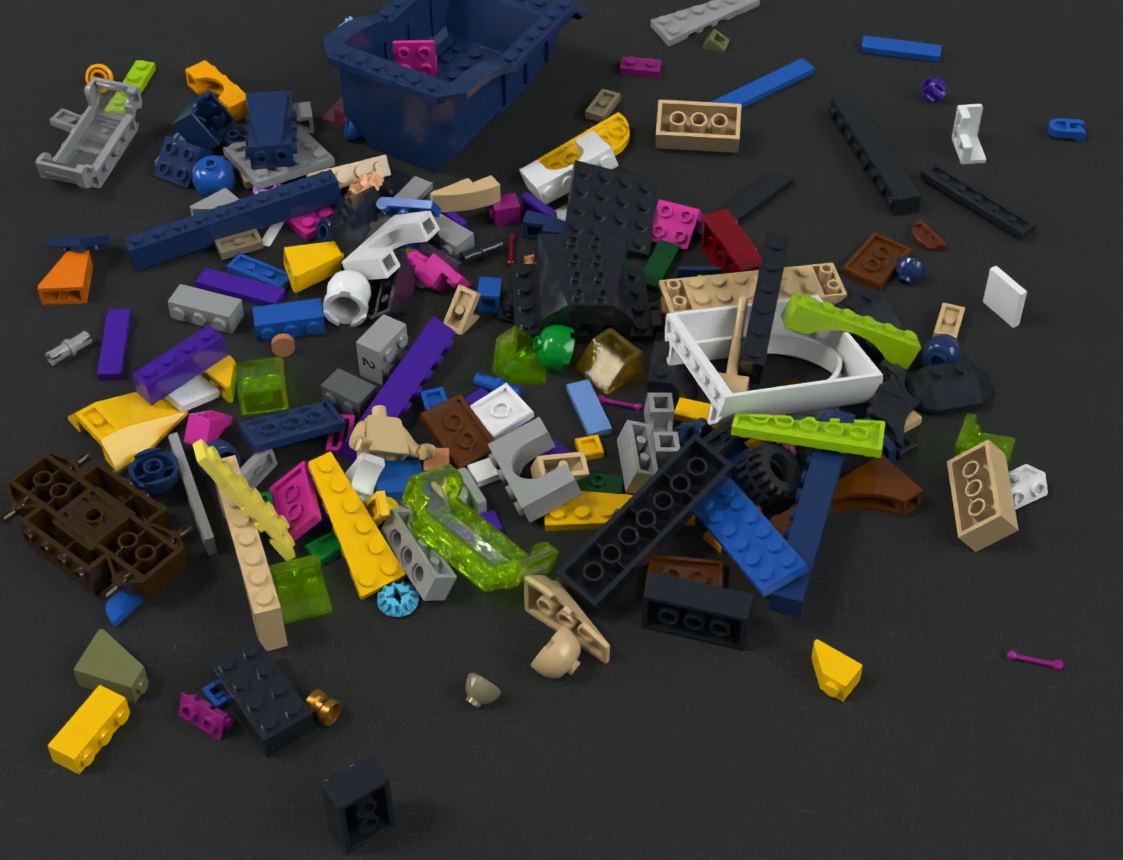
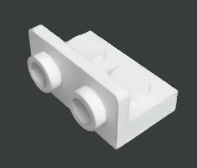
M1027 464L1009 472L1015 510L1048 494L1045 472Z

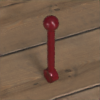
M510 233L509 259L506 262L508 267H510V263H515L513 260L514 233Z

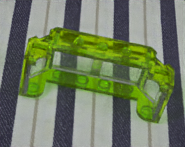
M451 464L410 476L402 499L404 506L409 505L413 518V521L409 522L411 532L483 592L501 588H513L524 581V577L527 575L550 572L559 551L547 542L535 544L530 555L523 551L459 499L464 480L461 473Z

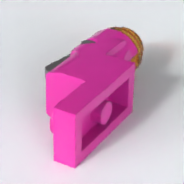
M405 249L416 279L415 284L419 289L428 288L441 292L448 284L457 289L458 284L468 288L472 285L435 253L429 258L421 254L417 249Z

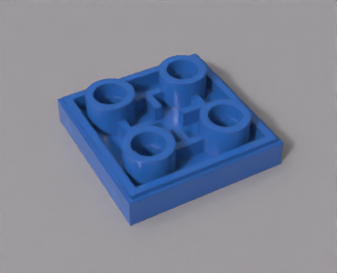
M420 460L385 461V467L381 471L375 485L376 491L385 490L386 497H392L393 499L427 497L428 489Z

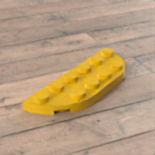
M618 112L537 160L549 170H558L574 164L575 160L581 158L575 140L591 131H594L612 148L616 156L625 149L629 142V124L625 117Z

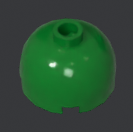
M564 325L548 326L539 336L535 337L533 349L536 350V357L542 366L556 372H563L565 370L562 366L563 364H569L574 348L575 339L570 338V332L574 333L572 327Z

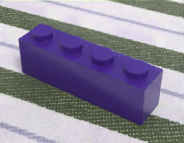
M207 325L132 374L137 393L151 406L227 357L224 337L213 327Z

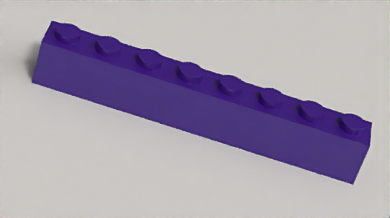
M433 316L359 422L364 421L368 415H372V407L377 405L386 407L387 417L399 418L400 412L404 415L412 405L409 399L411 397L415 399L423 387L420 386V383L424 382L426 384L433 374V371L430 370L431 367L437 368L444 358L440 355L442 351L447 353L453 345L454 341L451 338L455 331ZM351 431L337 452L354 463L357 459V451L349 446Z

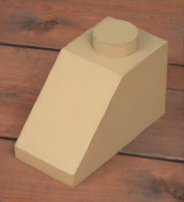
M583 451L537 456L530 468L532 478L541 477L564 464H567L576 481L587 477L589 470L585 453Z

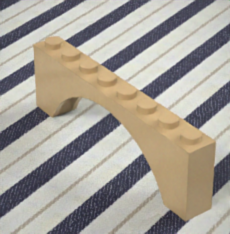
M236 455L221 458L223 461L228 460L237 475L241 474ZM215 482L223 517L226 518L241 569L258 640L266 651L288 646L281 606L258 529L254 524L255 522L250 515L245 516L235 498L231 500Z

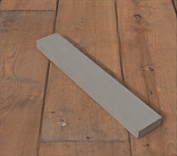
M414 176L394 198L422 200L433 189V183ZM380 211L377 214L379 219L376 222L372 221L370 223L371 230L361 244L391 217H387L383 211ZM361 244L344 251V257L347 258Z
M177 432L169 434L168 439L171 452H173L178 460L179 475L205 550L208 555L216 554L215 539Z

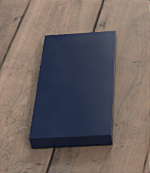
M329 400L238 424V431L254 453L346 429V421Z

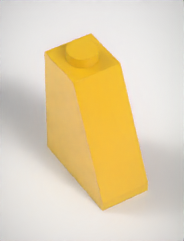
M334 241L284 247V267L294 293H298L341 271L344 253H341Z

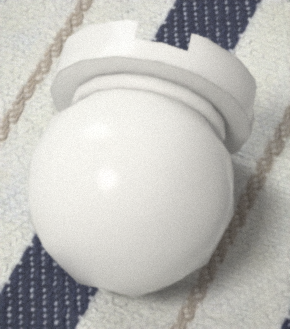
M352 269L335 273L328 282L327 295L323 302V314L328 321L337 326L342 323L351 324L350 327L361 325L366 320L369 308L368 303L371 298V287L366 277Z

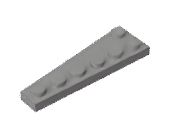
M712 0L708 3L652 19L650 26L668 46H672L687 39L688 35L693 32L696 34L703 32L704 27L709 25L714 27L722 19L729 20L736 15L758 7L760 0Z

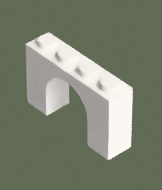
M594 131L575 140L581 155L578 161L609 169L619 166L612 148ZM536 160L519 169L526 187L544 204H548L570 191L573 164L562 169L549 170Z
M431 211L394 215L341 263L345 270L352 269L362 273L367 280L388 278L401 266L393 252L394 249L409 243L427 242L440 228Z

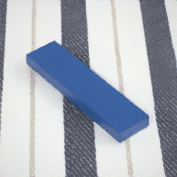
M863 36L861 53L940 62L942 45Z

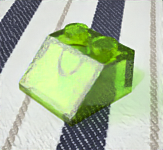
M516 325L496 338L492 371L497 376L512 384L543 385L546 382L547 368L542 366L536 357V350L533 349L534 338Z

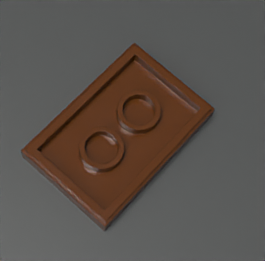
M874 232L844 264L840 274L880 291L896 273L897 259L902 256L910 257L912 249Z
M461 393L420 413V420L440 448H449L450 462L456 470L464 467L467 469V465L484 460L492 453L488 444L493 442L494 439Z
M654 555L647 562L645 588L650 572L667 574L681 579H690L695 582L717 585L723 588L725 561Z

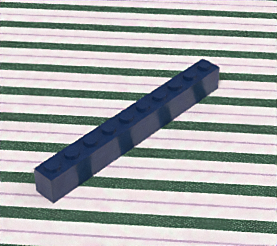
M331 169L321 171L318 174L217 206L208 211L196 213L193 216L175 220L172 223L154 227L139 234H133L130 237L124 238V242L134 269L138 271L215 245L214 240L255 228L259 230L336 204L342 198L339 183Z
M826 408L824 418L819 417L818 421L829 422L830 418H839L840 423H854L855 414ZM813 447L811 448L814 449V452H809L806 460V466L809 469L803 470L800 484H803V488L797 489L795 502L798 503V506H792L789 521H792V526L787 525L784 539L805 561L809 571L766 596V599H770L769 610L799 618L846 453L826 449L819 450Z

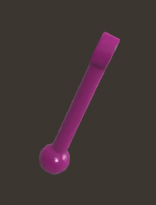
M604 395L597 396L601 405L608 403L634 408L637 411L644 409L642 403L633 404L607 399Z
M1010 650L1007 653V658L1011 661L1018 659L1050 666L1055 671H1061L1064 666L1061 660H1054L1053 662L1017 654L1014 650Z

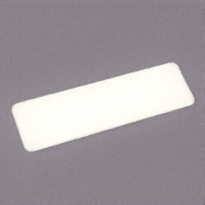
M284 221L269 227L262 239L264 246L272 244Z

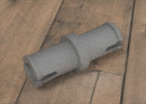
M82 331L70 340H63L61 345L45 353L46 358L51 357L47 359L51 365H55L68 356L73 357L78 350L92 344V339L87 340L90 335L86 331Z

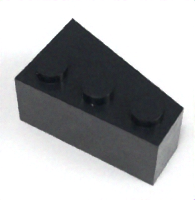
M375 186L351 197L345 196L338 200L328 232L341 253L361 244L371 230L370 223L372 221L376 222L379 219L377 214L381 210L376 206V202L381 196Z

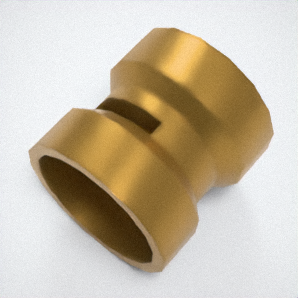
M320 689L314 690L305 701V704L312 712V717H318V721L325 726L333 724L342 709V704L334 698L329 699L327 694Z

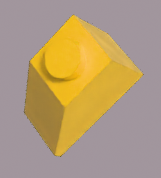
M228 355L199 375L219 389L220 396L227 402L232 403L234 401L237 380L236 363Z
M816 639L813 644L811 659L819 687L830 697H835L844 702L860 681L863 665Z

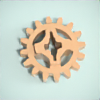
M373 171L367 175L364 173L349 185L350 188L345 196L351 197L372 186H375L378 191L384 178L378 171Z

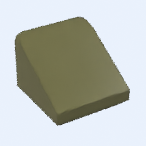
M714 29L707 36L702 48L724 53L730 40Z

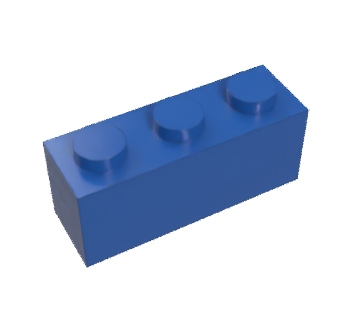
M321 298L252 307L257 342L272 341L278 334L301 337L326 333Z

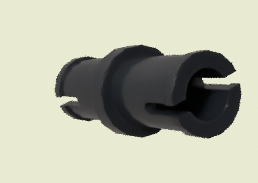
M499 238L485 244H476L475 248L460 252L459 260L463 266L477 260H486L488 256L503 251V244Z

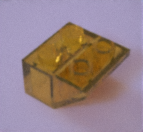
M609 328L592 339L576 364V369L607 394L641 373L642 352L615 330Z

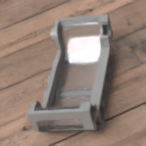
M93 76L84 89L89 106L81 115L76 126L72 128L71 133L62 143L57 154L52 158L49 153L43 152L37 157L35 164L41 178H52L74 183L83 188H101L138 131L139 123L135 122V113L138 108L141 109L142 98L138 86Z

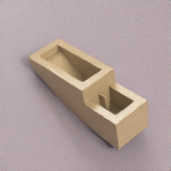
M492 175L473 183L467 178L430 193L431 201H434L441 208V212L472 210L501 201L500 184Z

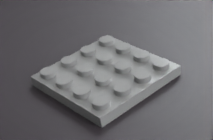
M297 125L298 154H295V166L252 170L250 158L246 159L245 141L235 142L223 148L227 159L257 190L335 166L334 157L300 125ZM261 154L257 155V157H259V158L264 157V156L261 155Z

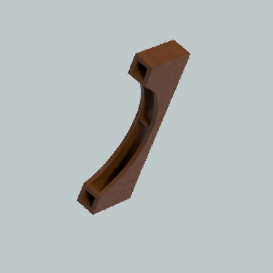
M881 454V458L869 459L863 466L849 471L846 476L839 479L829 515L847 510H875L903 517L920 506L923 490ZM792 506L785 512L774 515L769 520L783 538L786 526H792V521H789ZM728 556V560L745 576L730 556Z

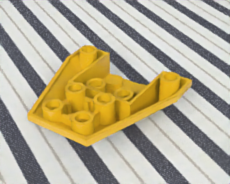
M137 392L95 402L68 416V420L80 433L86 430L102 446L105 460L119 474L128 469L129 463L132 464L137 453L145 449L154 448L188 415V412L182 413L164 398L151 406Z

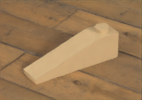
M527 575L524 577L525 611L555 631H558L564 625L578 638L581 648L607 664L610 656L609 643L559 582L552 581L545 575Z

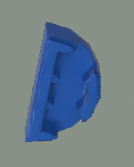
M123 591L118 592L106 604L105 609L109 622L116 627L145 598L142 595L124 593Z

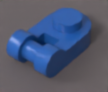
M1058 118L1049 122L1048 133L1054 138H1073L1077 142H1082L1087 138L1083 120Z

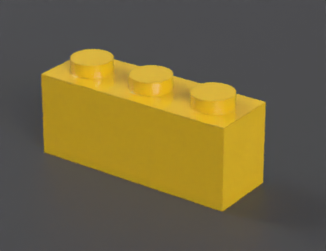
M99 685L47 745L52 760L80 774L85 767L93 762L99 750L110 742L112 735L119 726L127 721L130 710L126 698Z

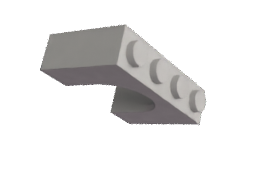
M540 417L488 444L492 452L488 456L493 466L501 468L497 470V473L502 483H509L505 488L511 500L517 498L518 501L513 504L520 516L526 515L529 523L583 495L567 464L535 479L520 477L522 469L529 461L555 447Z

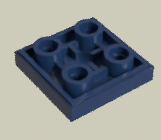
M69 235L46 238V245L48 247H56V251H70V247L73 251H87V247L91 250L102 249L103 244L110 243V235Z

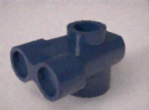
M702 417L692 422H684L674 429V432H678L680 448L694 434H697L702 439L713 431L712 426Z

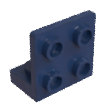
M166 136L154 176L190 188L193 181L192 171L195 164L201 158L213 155V151Z

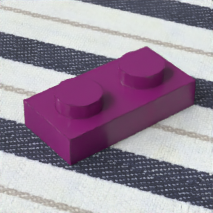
M623 56L620 75L659 78L662 60Z

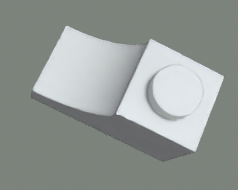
M365 452L360 454L345 473L363 504L374 494L377 479L385 467L383 458L366 454Z

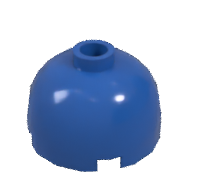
M205 156L193 168V185L196 191L204 197H208L224 188L231 191L234 187V170L230 163L220 156Z

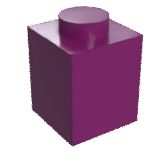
M516 193L500 195V202L487 206L488 217L493 219L495 227L521 223L520 205Z

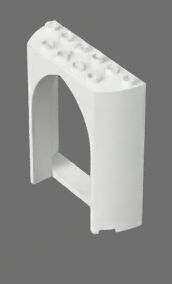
M818 295L811 296L813 299L823 302ZM790 298L780 299L777 301L767 353L789 355L811 361L832 373V376L822 381L732 393L709 360L729 358L738 305L666 314L665 341L670 343L669 355L666 357L669 366L685 364L711 401L708 417L709 425L733 422L735 413L776 416L833 406L839 407L865 403L874 395L879 384L882 383L883 374L848 332L828 330L805 335L785 328L781 313ZM748 303L747 307L748 313H746L742 350L750 318L752 303Z

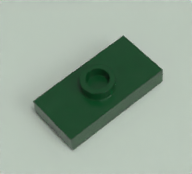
M589 473L587 477L576 481L581 491L622 494L623 475Z

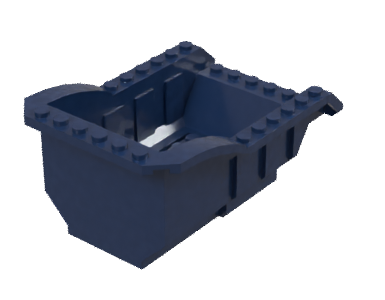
M392 0L376 15H364L349 20L337 27L322 40L328 64L339 68L344 114L365 138L367 147L437 174L451 158L455 157L491 120L498 118L535 80L538 70L552 59L560 29L571 18L580 20L588 14V9L569 0H557L556 2L549 0ZM434 40L435 54L437 55V77H432L394 63L393 41Z

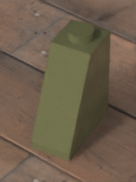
M103 629L98 630L73 669L79 686L95 690L101 685L125 697L127 701L134 703L137 702L141 694L146 692L149 684L144 666Z

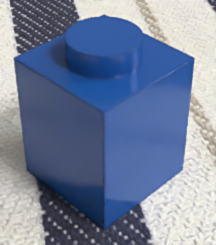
M480 277L477 291L481 293L477 303L478 312L498 313L503 296L502 278Z

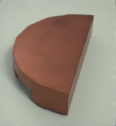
M921 219L915 222L911 231V238L915 245L927 251L939 252L946 250L947 244Z

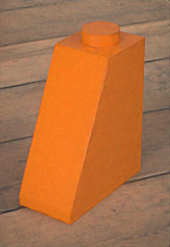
M67 251L38 285L37 289L42 305L87 303L93 271L89 251Z

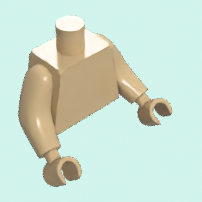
M383 405L372 407V415H368L364 421H360L355 426L349 440L350 448L357 451V458L362 452H365L366 454L383 458L384 461L404 460L407 456L416 457L420 460H424L426 457L434 459L435 446L431 444H417L402 425V421L399 418L387 417L386 407Z

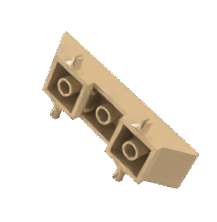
M833 263L784 267L778 300L791 298L795 292L800 295H818L823 302L827 301L835 306L847 297L845 288ZM759 270L659 280V286L669 313L738 305L739 297L748 298V303H753Z

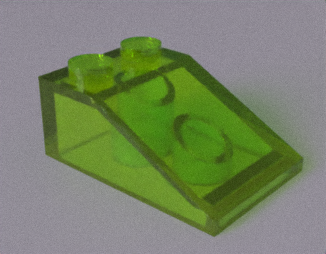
M282 356L236 362L238 398L242 415L289 409Z

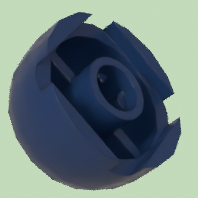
M162 448L145 449L134 456L135 460L132 464L129 463L128 465L129 477L133 486L140 491H146L150 497L163 496L169 493L176 486L179 479V464L176 456L171 451L169 453L163 452Z

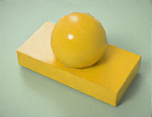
M385 490L376 491L363 504L377 527L390 515L391 509H399L395 499L386 497Z

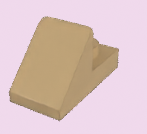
M458 284L443 323L453 329L455 333L463 335L480 317L474 313L481 293Z

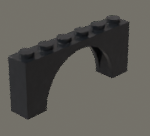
M768 231L761 256L754 299L738 375L749 377V383L754 384L760 383L790 241V236Z

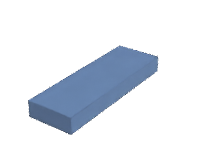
M589 379L566 384L568 395L587 436L599 435L601 437L612 434V427Z

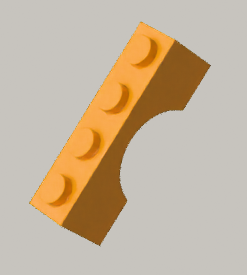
M204 60L185 69L188 86L198 95L208 90L212 94L219 95V102L236 121L248 115L246 94L237 84H233L226 75L221 74L215 66Z

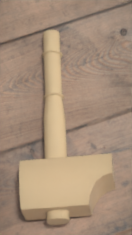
M739 297L738 309L736 310L737 316L726 373L718 372L732 393L748 391L750 382L749 377L738 375L749 300L743 297Z

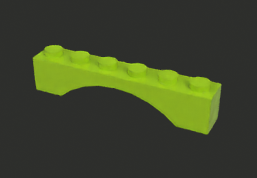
M794 292L781 313L785 328L805 335L828 330L857 334L874 344L886 360L894 365L897 363L904 369L909 368L921 349L917 335L910 330L903 331L897 329L890 323L883 324L877 322L870 316L863 317L857 315L850 309L843 310L837 308L827 301H817L807 294L800 295Z

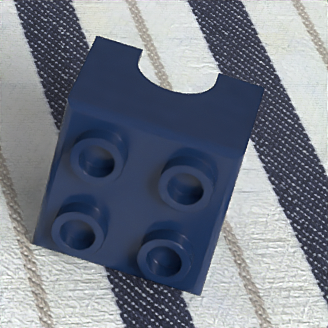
M208 90L192 99L173 122L172 126L187 143L211 150L223 140L221 135L232 128L236 120L211 91Z

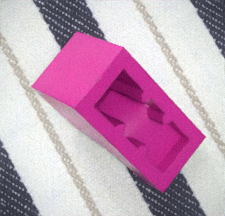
M214 410L189 414L184 442L192 444L193 448V444L200 439L205 443L218 439L222 431L231 425L232 416Z

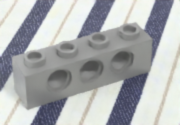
M391 509L390 515L386 518L380 530L382 536L423 601L445 600L457 576L412 509Z

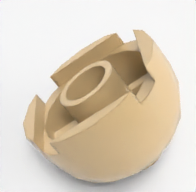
M562 625L552 636L548 644L539 652L530 666L546 678H560L566 672L572 675L581 664L577 660L581 653V644L571 630Z

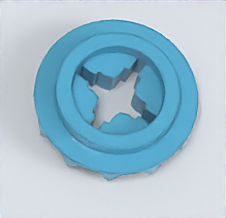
M404 580L401 584H396L392 581L389 586L383 585L382 591L378 592L377 604L379 609L384 614L392 617H402L410 614L416 609L419 602L418 592L415 591L413 584L406 585ZM395 594H399L401 597V604L394 598Z

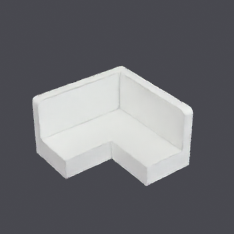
M982 104L957 106L952 141L961 164L986 162L985 154L977 136L983 110Z

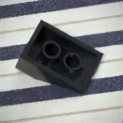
M872 287L835 305V307L843 310L850 309L855 314L863 317L870 316L875 321L883 324L890 323L897 329L905 331L886 299ZM849 333L862 350L877 364L885 359L881 351L870 341L857 334Z

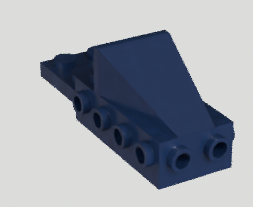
M279 90L246 94L248 115H246L247 125H245L246 159L250 158L251 169L295 166V154H298L297 112L293 111V92ZM261 154V155H263L264 157L259 158V157H257V155Z

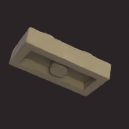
M601 89L585 111V118L597 122L606 120L620 102L621 94Z
M256 228L214 240L221 260L232 258L239 253L245 254L264 248L263 241Z

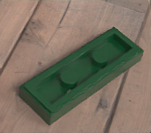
M659 240L644 268L646 289L655 292L660 290L659 280H665L680 252V244Z

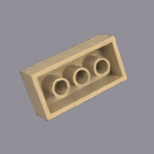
M658 100L656 148L738 153L742 104Z
M988 439L947 461L959 539L977 552L1019 530L1005 453Z

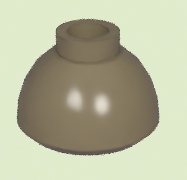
M469 673L465 685L468 695L465 701L479 709L481 705L494 702L501 695L500 689L476 673Z

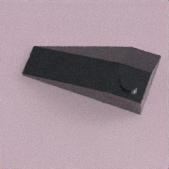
M657 332L648 374L647 394L672 393L673 403H678L680 397L694 400L696 383L693 375L685 364L668 365L666 357L669 355L670 343L665 341V332Z

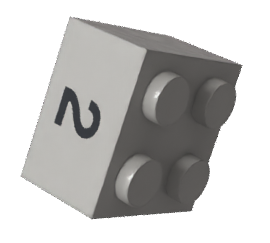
M383 314L356 342L360 376L382 386L387 382L409 351L407 326L405 323Z

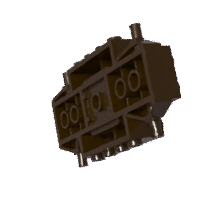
M46 451L5 482L11 503H9L10 508L0 515L1 522L7 524L15 516L20 515L24 517L20 522L23 528L22 535L27 541L28 546L95 597L101 593L102 597L109 601L115 594L123 591L124 593L142 595L149 601L187 570L186 562L188 560L182 541L194 531L192 526L186 523L177 532L171 530L168 518L169 511L166 506L161 502L157 503L151 499L146 491H140L134 487L129 479H123L117 475L110 466L106 467L97 461L83 473H80L79 469H81V466L91 460V456L86 451L75 459L72 457L68 458L54 451ZM92 516H100L97 520H88Z

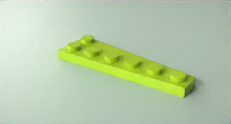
M735 413L731 435L881 458L886 421L854 419V423H840L839 418H830L829 422L816 421L815 417L794 420L791 416L786 415L773 416L768 414Z

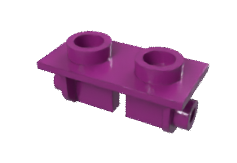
M184 692L181 694L178 715L217 740H221L223 729H230L234 723L231 714L225 713L219 708L212 710L213 705L202 699L198 694L187 695Z

